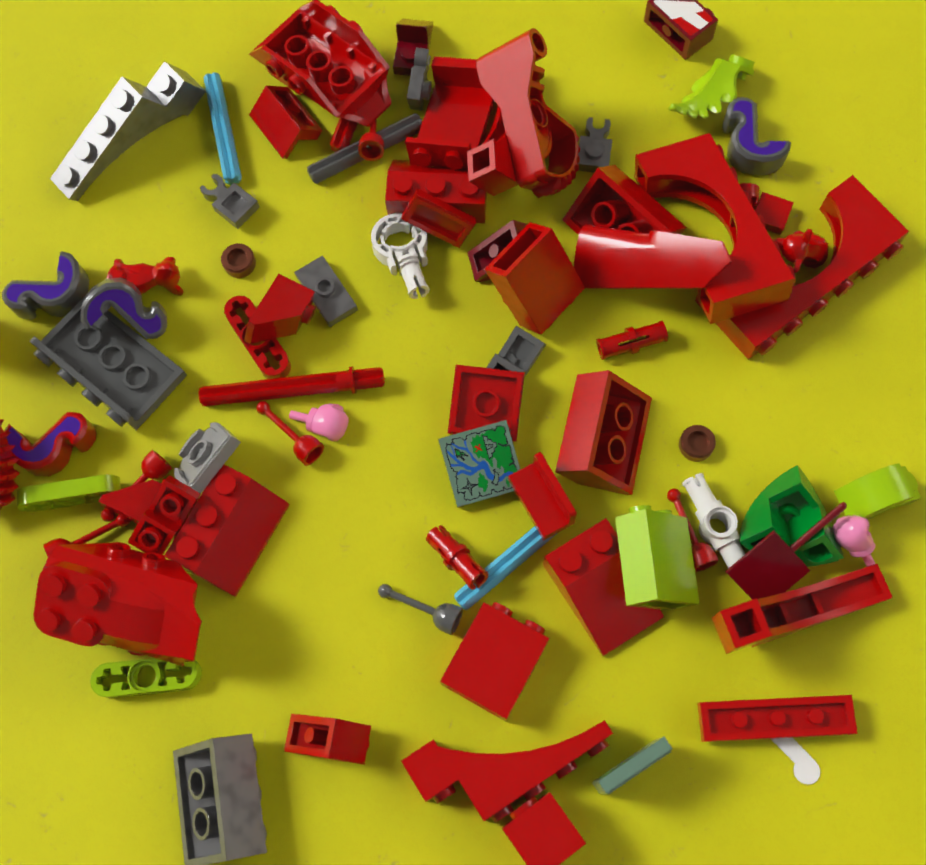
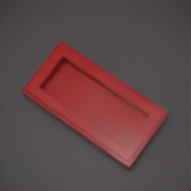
M418 188L403 211L401 220L457 248L461 247L476 224L475 217Z

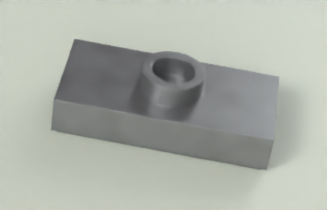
M323 255L294 272L301 285L315 291L313 303L329 327L358 311L357 305Z

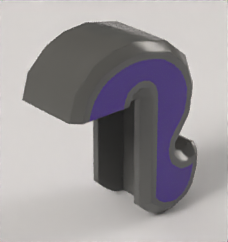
M739 97L732 100L728 105L722 130L726 134L732 132L727 146V157L731 165L742 173L756 176L776 172L784 165L792 143L790 141L759 142L757 104L751 99Z
M62 251L59 257L57 281L12 280L4 287L2 299L22 319H35L37 316L35 311L38 308H41L51 316L64 317L88 293V275L72 254Z
M107 278L95 285L86 294L81 306V322L86 330L111 306L146 339L162 336L167 328V313L162 305L157 301H152L150 307H145L140 290L134 283L123 278Z

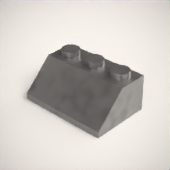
M252 734L211 738L174 750L173 758L184 864L207 865L267 853L265 842L267 833L263 824L260 802L262 793L258 784L256 770L257 753L253 745Z

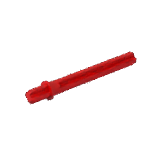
M351 366L346 371L202 386L199 388L198 394L202 406L351 391L352 394H356L357 390L383 387L385 376L381 367L354 370V367Z

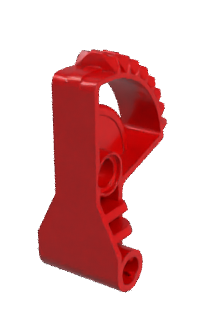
M531 28L479 57L476 61V68L480 84L500 107L516 181L521 188L532 190L534 195L540 198L552 196L572 184V180L576 178V172L579 169L580 157L578 153L580 152V147L577 144L579 137L576 134L575 128L550 109L544 102L542 93L544 92L545 85L540 84V80L544 77L545 69L537 66L535 62L547 55V46L540 32L535 28ZM549 156V167L547 171L545 159Z

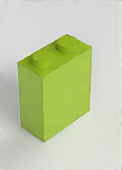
M649 505L631 507L628 514L615 517L626 606L672 610L700 604L687 517L673 515L671 510L654 511Z

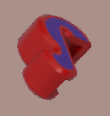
M77 412L65 413L34 444L10 424L4 430L11 432L7 439L9 444L15 445L11 452L13 457L19 459L16 464L34 476L50 477L62 471L69 463L74 447L82 453L88 451L94 444L97 435L93 424Z

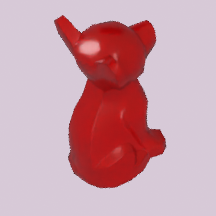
M807 229L805 233L795 231L794 234H790L785 238L776 239L782 257L793 263L794 273L799 271L801 264L817 268L823 265L828 257V243L826 239L819 234L812 233V229Z
M166 257L155 266L145 263L126 265L121 259H115L106 279L123 278L134 283L141 294L146 293L157 285L164 287L174 295L181 296L184 292L178 285L180 272L178 266L175 265L176 259L173 257Z

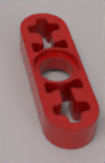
M235 296L229 299L225 304L224 314L266 379L287 377L291 370V362L277 339L266 340L258 346L244 341L247 325L243 323L235 310L241 307L250 320L256 310L253 302L245 296ZM269 351L277 362L279 361L280 368L277 370L270 367V363L265 356Z

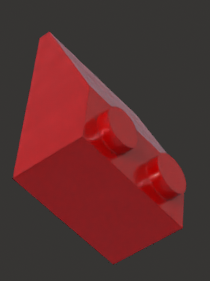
M607 518L544 556V568L602 656L610 653L664 618L660 609L626 606L618 536Z

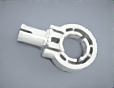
M402 213L386 215L372 229L371 242L373 253L382 264L389 267L392 275H397L396 262L400 276L403 277L409 297L418 299L416 292L418 287L422 298L430 290L419 263L420 260L422 267L428 264L426 256L428 247L427 232L401 220ZM406 232L408 234L411 232L412 238H414L404 246H389L385 243L390 234Z

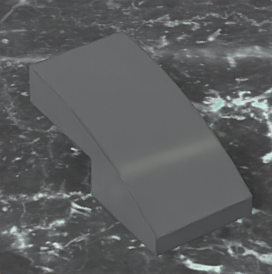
M515 326L499 354L495 353L486 368L525 372L526 376L546 344L518 326Z

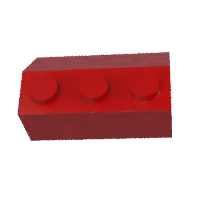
M410 160L392 161L387 173L385 195L388 215L403 213L418 188L475 217L476 223L485 224L487 192L469 182L468 170L411 165Z
M616 165L598 167L562 219L578 235L585 224L649 234V231H660L682 235L687 228Z
M609 370L577 374L555 472L579 485L632 495L652 397Z
M224 464L204 489L164 556L168 560L178 562L184 570L236 597L290 504L252 478Z

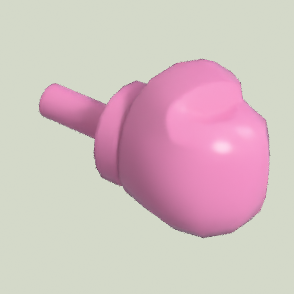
M324 404L319 408L313 407L309 414L293 410L289 413L290 419L306 422L307 431L325 436L330 441H338L342 438L349 422L348 416L339 404Z
M855 515L838 518L832 527L836 542L849 551L851 556L862 557L866 566L876 564L871 556L876 545L871 533L868 531L870 527L869 520Z

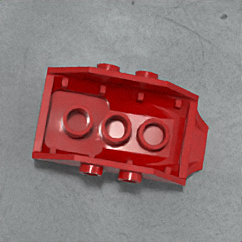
M311 0L298 8L249 53L250 56L266 67L270 75L297 94H305L337 118L351 120L369 127L391 106L392 101L387 87V74L390 66L364 34L358 23L353 20L348 21L333 6H326L319 0Z
M125 543L57 545L49 555L38 578L33 612L34 622L42 633L81 646L110 645L125 649L132 655H146L184 666V662L195 661L202 623L194 606L198 584L178 562L165 559V556L160 553H143L133 550Z

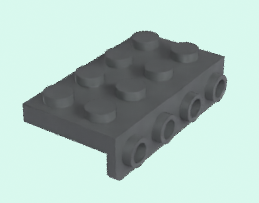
M84 296L42 341L35 336L30 340L37 348L33 354L48 367L53 363L60 368L57 374L72 387L76 383L84 387L85 390L81 394L96 407L101 403L107 406L109 410L106 415L120 427L127 423L137 431L185 379L187 374L109 310L86 330L81 322V306L85 299Z

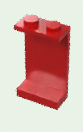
M434 56L431 68L435 86L417 138L406 137L405 140L411 165L468 170L467 151L481 145L494 103L492 97L480 84L476 68L477 59Z

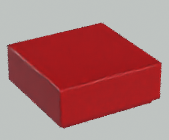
M762 192L755 212L757 215H762L766 230L781 235L794 202Z

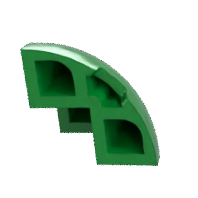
M798 465L772 481L758 495L748 509L740 530V542L749 551L773 530L788 546H791L827 515L816 491ZM829 522L794 552L807 567L824 565L844 558L841 546L835 540L832 522Z

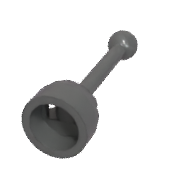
M382 584L378 588L380 597H391L431 614L433 622L439 630L451 636L455 633L463 614V608L454 604L444 603L435 609L393 591L392 587L388 584Z

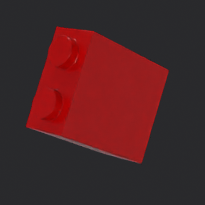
M529 222L484 269L519 325L541 335L585 289L552 228Z
M483 602L443 674L440 683L447 689L506 722L544 652L549 638L544 636L546 630L530 620H526L523 624L512 618L513 612L497 602H494L492 606Z

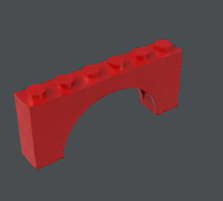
M710 133L636 154L635 179L644 191L653 198H679L706 208L723 223L731 237L733 251L730 257L733 262L718 274L705 289H698L697 299L710 324L790 299L792 287L796 282L794 270L791 265H786L781 256L778 242L769 236L762 215H757L748 191H743L735 169L729 167L721 145H716Z
M853 175L830 191L819 209L827 219L833 234L834 245L830 264L812 279L794 285L788 301L715 323L748 360L758 352L761 356L765 355L778 343L775 339L783 333L787 336L793 334L803 324L802 319L808 314L812 317L818 315L829 304L827 302L828 299L834 295L840 298L853 287V280L859 276L865 279L878 268L879 264L877 262L885 257L887 260H890L903 249L904 246L901 242L909 231ZM696 297L695 302L701 307V305H700V303H699V301H698V299H697V297Z

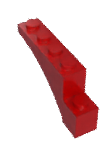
M499 106L497 107L491 131L482 145L467 151L469 182L492 196L518 186Z
M876 563L809 586L760 599L756 598L719 611L712 617L725 653L729 654L752 646V648L885 602L893 597Z
M604 720L585 732L557 744L530 751L505 754L471 753L447 749L438 746L433 739L401 760L425 802L434 798L435 802L439 804L456 792L453 785L459 781L483 821L491 817L493 822L497 823L514 811L510 803L522 795L528 801L533 796L544 791L546 787L543 781L555 773L560 780L578 767L574 761L585 752L592 758L607 748L609 743L606 738L612 735L613 732Z

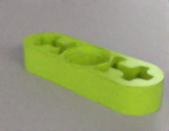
M97 475L22 487L17 490V508L21 511L36 512L95 503L99 501L103 494L120 490V478L115 475Z
M156 658L101 664L93 671L90 684L92 690L97 695L107 698L184 691L194 688L199 683L202 669L196 660L194 662H184L185 667L190 668L192 672L191 675L185 676V682L182 683L180 678L174 676L165 677L163 664H166L165 670L169 672L179 671L182 667L180 665ZM146 666L153 667L156 672L155 681L148 687H141L137 681L139 671ZM109 671H111V675L118 677L127 676L128 683L111 684V690H109L108 686L102 685V680L108 678Z

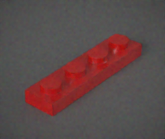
M852 695L697 703L701 742L858 734Z

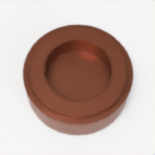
M236 243L228 246L223 251L221 263L228 275L234 278H243L253 272L256 266V259L252 250L247 245Z
M692 425L686 428L679 439L680 452L685 458L694 462L706 460L712 454L716 445L715 436L712 431L702 425Z

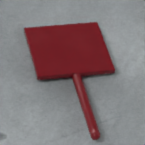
M841 502L791 546H788L773 530L725 572L752 600L786 592L811 571L794 552L847 508V504Z

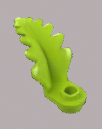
M731 54L729 61L716 58L711 69L692 86L691 90L693 93L682 99L683 103L671 104L668 109L682 115H688L691 118H697L698 115L702 118H707L709 116L708 111L719 114L722 111L721 102L731 103L737 96L736 78L745 80L747 75H754L755 71L752 69L755 62Z

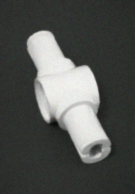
M699 473L695 475V478L692 476L683 481L682 484L697 509L695 514L700 522L699 533L701 538L708 544H711L715 552H720L729 569L745 555L739 542L740 535L736 529L738 520L736 514L730 508L723 506L721 500L715 498L704 478V474ZM710 519L721 520L725 524L726 532L718 533L714 531L710 526Z

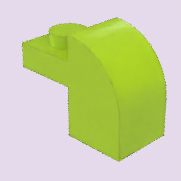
M900 463L876 470L834 491L839 503L845 502L847 504V508L844 510L846 516L855 515L867 520L891 508L911 504L921 499L915 477L908 472L906 466L901 467Z

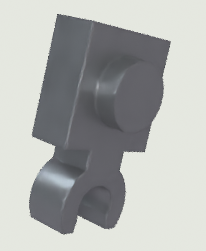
M416 47L414 67H412L407 94L410 109L422 111L424 100L429 101L431 81H427V72L431 58L429 49Z
M592 117L587 119L586 136H580L578 171L595 172L598 167L609 166L612 139H606L610 131L609 119H605L602 129H595L592 126Z
M213 174L211 177L217 187L213 190H208L202 185L200 190L206 200L214 202L212 204L214 211L235 228L239 229L260 208L258 201L236 183H233L227 189L222 177Z

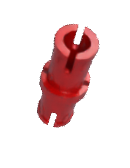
M658 321V323L636 329L632 326L625 328V332L596 339L600 358L605 360L608 357L626 352H631V354L639 353L640 348L667 342L668 333L664 322ZM645 336V338H641V339H638V340H634V341H630V342H627V343L618 345V344L621 343V342H625V341H628V340H633V339H636V338Z
M443 525L430 530L426 541L444 559V565L449 570H454L471 590L481 587L488 578V572L472 558L469 548L465 544H460Z

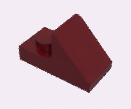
M402 19L396 23L398 41L393 63L394 74L411 76L416 47L429 49L433 30L432 21Z

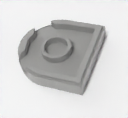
M217 422L210 423V428L205 431L198 429L190 436L180 450L179 456L183 459L180 467L174 468L175 478L201 493L241 442L227 428Z

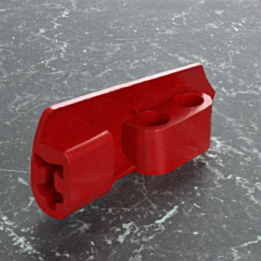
M585 224L580 230L577 240L574 269L584 284L585 289H705L733 261L724 242L720 240L660 231H649V234Z

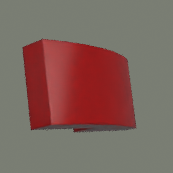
M169 475L161 485L150 507L142 515L128 543L144 553L156 552L164 555L201 493Z

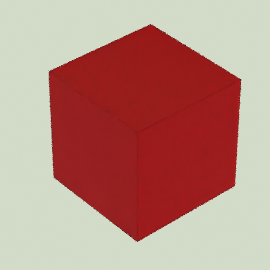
M547 792L538 800L533 796L509 814L512 820L502 827V830L526 865H560L587 844L550 792Z

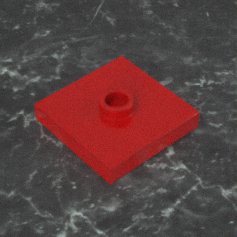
M456 364L448 433L457 434L507 420L512 441L517 442L525 372Z

